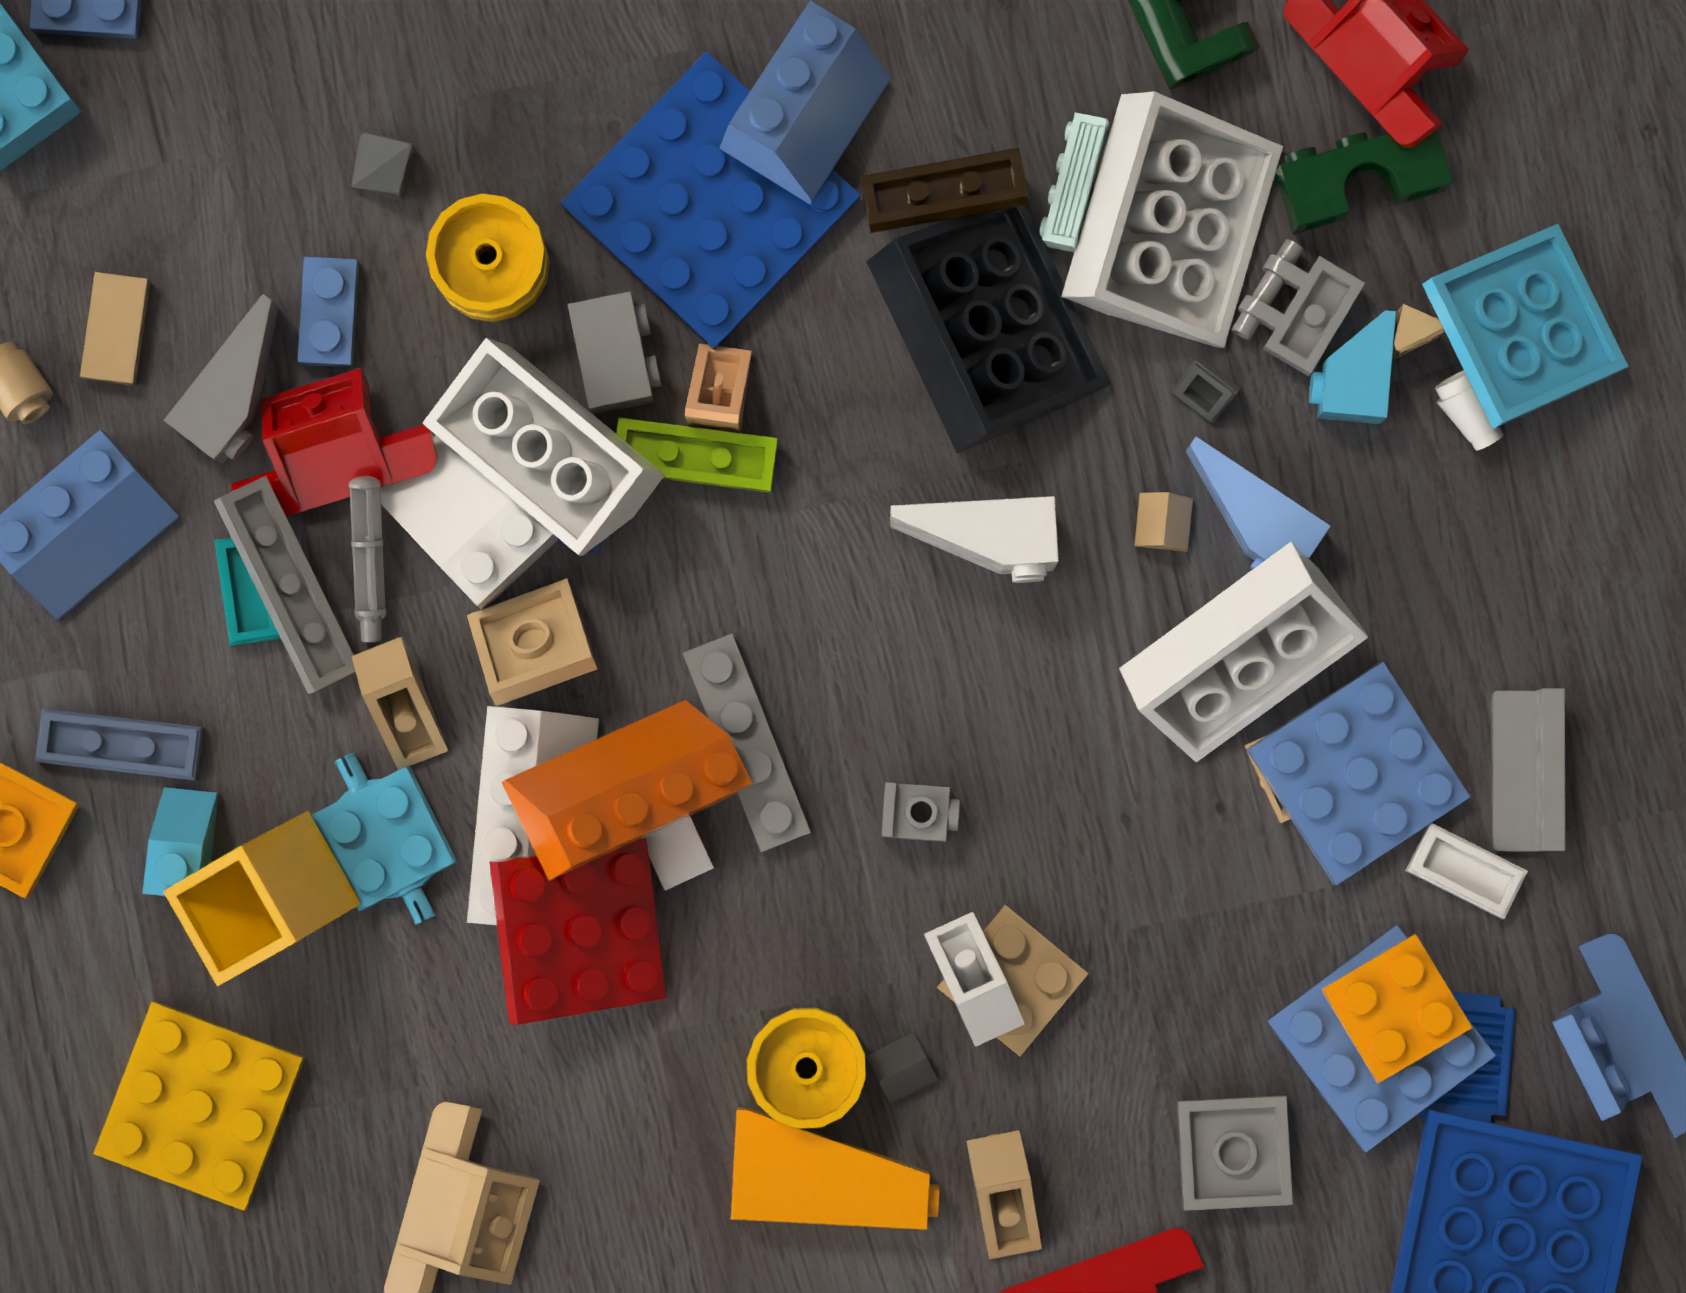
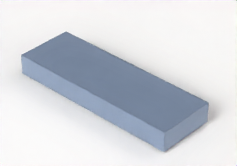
M42 709L35 762L197 781L204 728Z

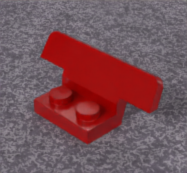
M1288 0L1284 7L1285 19L1399 145L1405 148L1415 147L1444 125L1413 91L1412 87L1419 82L1427 70L1458 66L1470 49L1424 0H1349L1341 9L1331 0Z
M359 368L261 399L262 439L275 470L232 483L231 492L266 476L285 516H289L350 497L348 484L353 478L359 476L375 477L380 480L381 487L426 474L434 468L438 460V453L432 431L424 424L384 437L379 436L377 428L371 419L369 382L363 370Z
M1173 1228L1004 1289L999 1293H1158L1156 1284L1203 1268L1204 1265L1189 1233L1180 1228Z

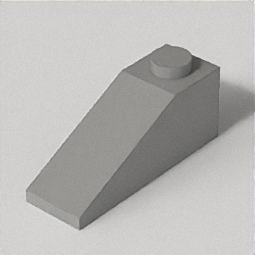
M264 294L261 295L163 420L222 466L228 458L233 461L238 459L253 439V435L249 431L255 425L279 310L274 302Z

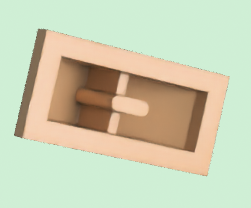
M699 343L685 407V419L688 426L741 432L751 350L722 346L713 349L710 345Z

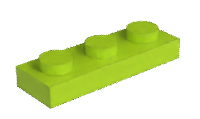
M618 417L616 434L665 474L663 479L771 493L778 438Z

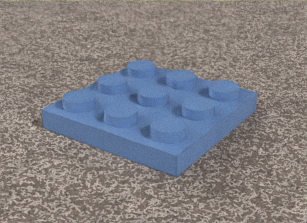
M1379 662L1246 749L1333 885H1338L1470 798V795L1384 662Z
M1398 925L1394 926L1267 1021L1279 1040L1364 1153L1496 1056L1471 1024L1472 1028L1384 1081L1376 1083L1321 989L1407 939Z

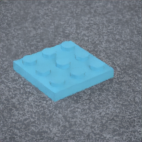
M1559 224L1436 275L1422 284L1493 429L1629 367Z

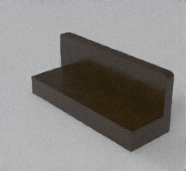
M1019 147L860 176L863 204L867 212L870 233L1029 205V194Z

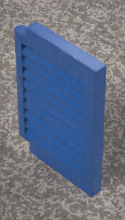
M1451 992L1465 1016L1496 1056L1422 1110L1419 1114V1119H1425L1426 1111L1429 1109L1491 1123V1115L1507 1116L1516 1008L1500 1007L1501 996Z

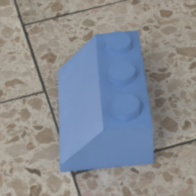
M810 0L733 116L719 148L806 203L811 204L888 85L891 77L856 28Z
M100 429L0 514V563L30 595L59 621L176 522L180 516L113 437Z

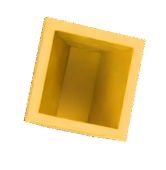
M309 811L241 845L163 891L217 986L361 905L359 898Z

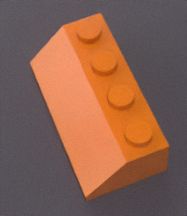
M686 700L502 782L549 881L728 799L753 784L729 734Z

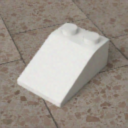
M436 435L433 439L438 453V460L434 468L426 474L380 487L381 504L482 610L487 608L558 541V537Z
M1054 496L891 506V528L998 574H1012V582L1014 583L1044 581V576H1047V572L1053 571L1058 563Z

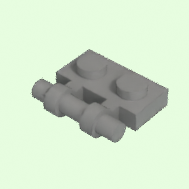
M1285 239L1276 255L1270 254L1262 267L1265 274L1252 296L1245 295L1239 305L1238 311L1241 314L1231 330L1239 337L1249 341L1259 324L1271 329L1273 333L1263 350L1309 377L1365 282L1321 256L1317 258L1309 273L1295 266L1304 249L1294 241ZM1283 284H1287L1298 290L1286 312L1282 314L1272 308L1271 304Z

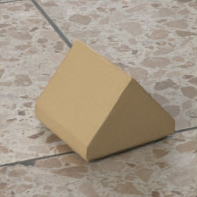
M1403 304L1396 312L1392 358L1395 360L1436 340L1444 332L1440 320Z
M1170 492L1140 493L1134 547L1188 552L1193 498Z

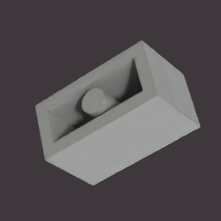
M631 291L568 304L590 412L596 415L655 403L652 389L662 387L656 356L645 357L641 337L651 335L645 303L635 305Z

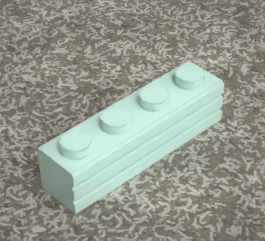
M1075 112L1073 122L1069 121L1066 126L1065 141H1067L1065 153H1060L1057 160L1056 172L1059 173L1057 184L1052 185L1050 188L1048 204L1051 207L1048 217L1042 219L1040 226L1042 241L1049 248L1075 252L1112 127L1106 118Z

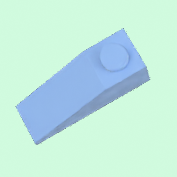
M1195 437L1187 448L1186 453L1244 554L1254 560L1251 569L1256 568L1291 541L1310 558L1330 528V525L1198 437Z

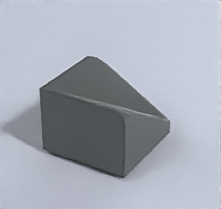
M362 131L351 187L403 201L417 152L413 143Z

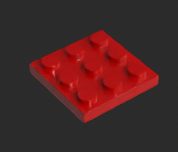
M641 838L550 881L536 854L489 861L509 1024L521 1025L666 999L647 839Z

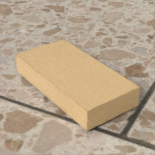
M95 272L80 371L82 379L136 386L151 281L146 278Z

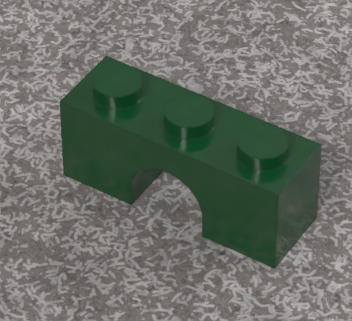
M1437 130L1412 148L1402 147L1389 133L1372 139H1368L1366 132L1353 134L1335 142L1337 149L1317 154L1315 147H1309L1287 154L1285 156L1286 163L1281 164L1275 173L1292 235L1343 221L1350 212L1344 193L1345 180L1355 173L1369 172L1379 176L1387 184L1394 206L1445 192L1453 182Z

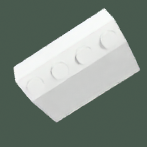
M1155 91L1121 94L1061 297L1107 315L1217 348H1224L1283 146Z

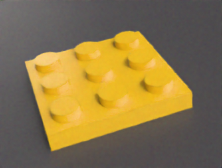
M152 1001L93 1154L246 1211L252 1200L305 1057Z

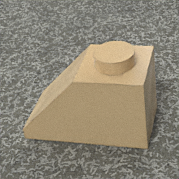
M402 636L351 656L362 697L398 770L448 751L421 677Z
M1020 1131L993 1134L987 1137L967 1140L971 1171L989 1260L1042 1249L1031 1179Z

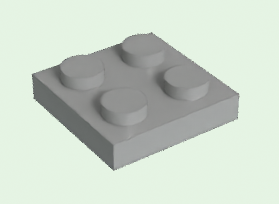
M1287 1096L1177 1101L1182 1204L1184 1211L1293 1205Z

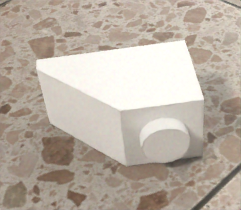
M973 912L924 934L975 1047L1025 1025L1009 985Z

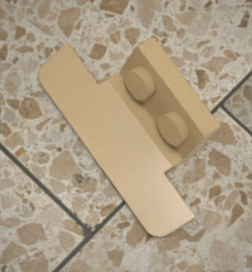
M443 1102L433 1110L386 1278L384 1293H432L438 1268L461 1276L511 1285L540 1180L529 1175L487 1167L469 1161L482 1109Z

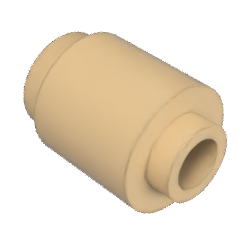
M14 342L0 344V410L9 422L20 420L22 424L31 423L42 417L49 410L50 406L47 402L52 398L53 391L26 350H18Z

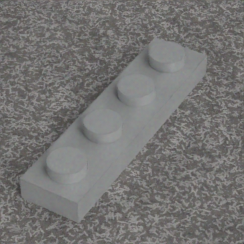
M264 476L214 500L219 514L307 693L316 692L354 673L355 668L351 657L353 656L351 648L267 477Z
M731 633L683 652L707 717L729 734L753 783L739 791L738 796L761 853L810 834L807 821L733 634Z

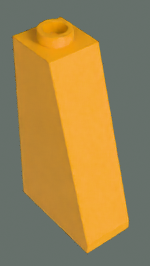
M737 1108L731 1219L927 1230V1218L938 1217L940 1185L929 1184V1171L807 1128L797 1129L775 1121L768 1114L751 1108Z

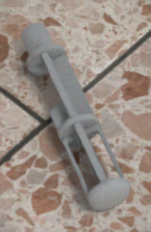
M359 476L353 478L348 484L350 488L354 615L360 621L361 642L382 641V619L387 614L384 587L381 482L372 476Z

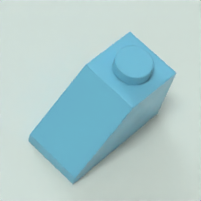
M1385 310L1328 357L1321 365L1320 372H1312L1309 404H1318L1317 419L1381 424L1387 418L1396 311Z
M164 787L148 840L142 894L165 896L164 890L211 863L219 793Z

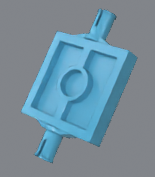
M355 752L336 760L334 763L337 765L349 790L336 803L311 816L359 898L361 905L357 906L358 910L363 911L388 898L403 897L415 921V925L434 917L436 914L433 912L421 887L435 873L458 861L411 767L406 766L382 779L368 780Z

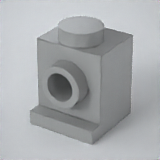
M885 782L881 837L946 842L947 831H958L960 799H949L950 787ZM917 802L927 803L932 810L931 818L924 823L916 822L911 817V807Z

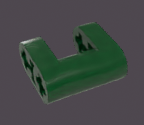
M1128 0L1169 89L1181 87L1235 63L1260 48L1249 22L1234 25L1199 41L1181 0Z

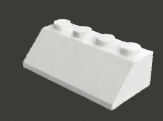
M485 338L423 421L427 428L580 556L586 554L632 519L665 476L663 472L510 345L489 338Z
M1291 541L1119 669L1138 710L1195 762H1198L1359 645L1368 636L1319 568Z
M487 706L467 923L497 925L489 861L536 854L502 782L598 739L599 718Z

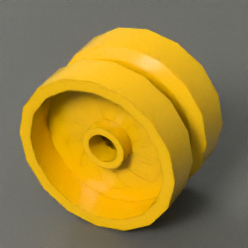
M482 193L459 199L439 215L429 232L426 259L431 278L452 308L471 319L498 322L517 317L535 304L547 284L550 260L539 226L525 208L504 196ZM485 251H488L491 256L495 251L497 252L496 259L491 264L484 265L479 260L480 255Z
M817 1007L793 1008L772 1018L755 1036L747 1057L748 1085L757 1104L775 1121L797 1129L821 1128L842 1118L857 1102L866 1079L865 1052L856 1032L838 1015ZM808 1057L817 1064V1072L811 1078L805 1079L800 1077V1071L796 1070V1064L802 1058Z

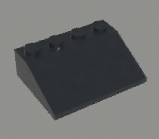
M1026 205L948 219L894 239L866 261L956 453L1002 436L1111 384L1072 301L1061 297L1064 284Z

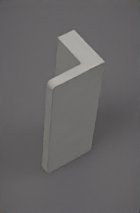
M1542 688L1537 691L1498 690L1494 691L1491 695L1492 849L1494 851H1565V688Z

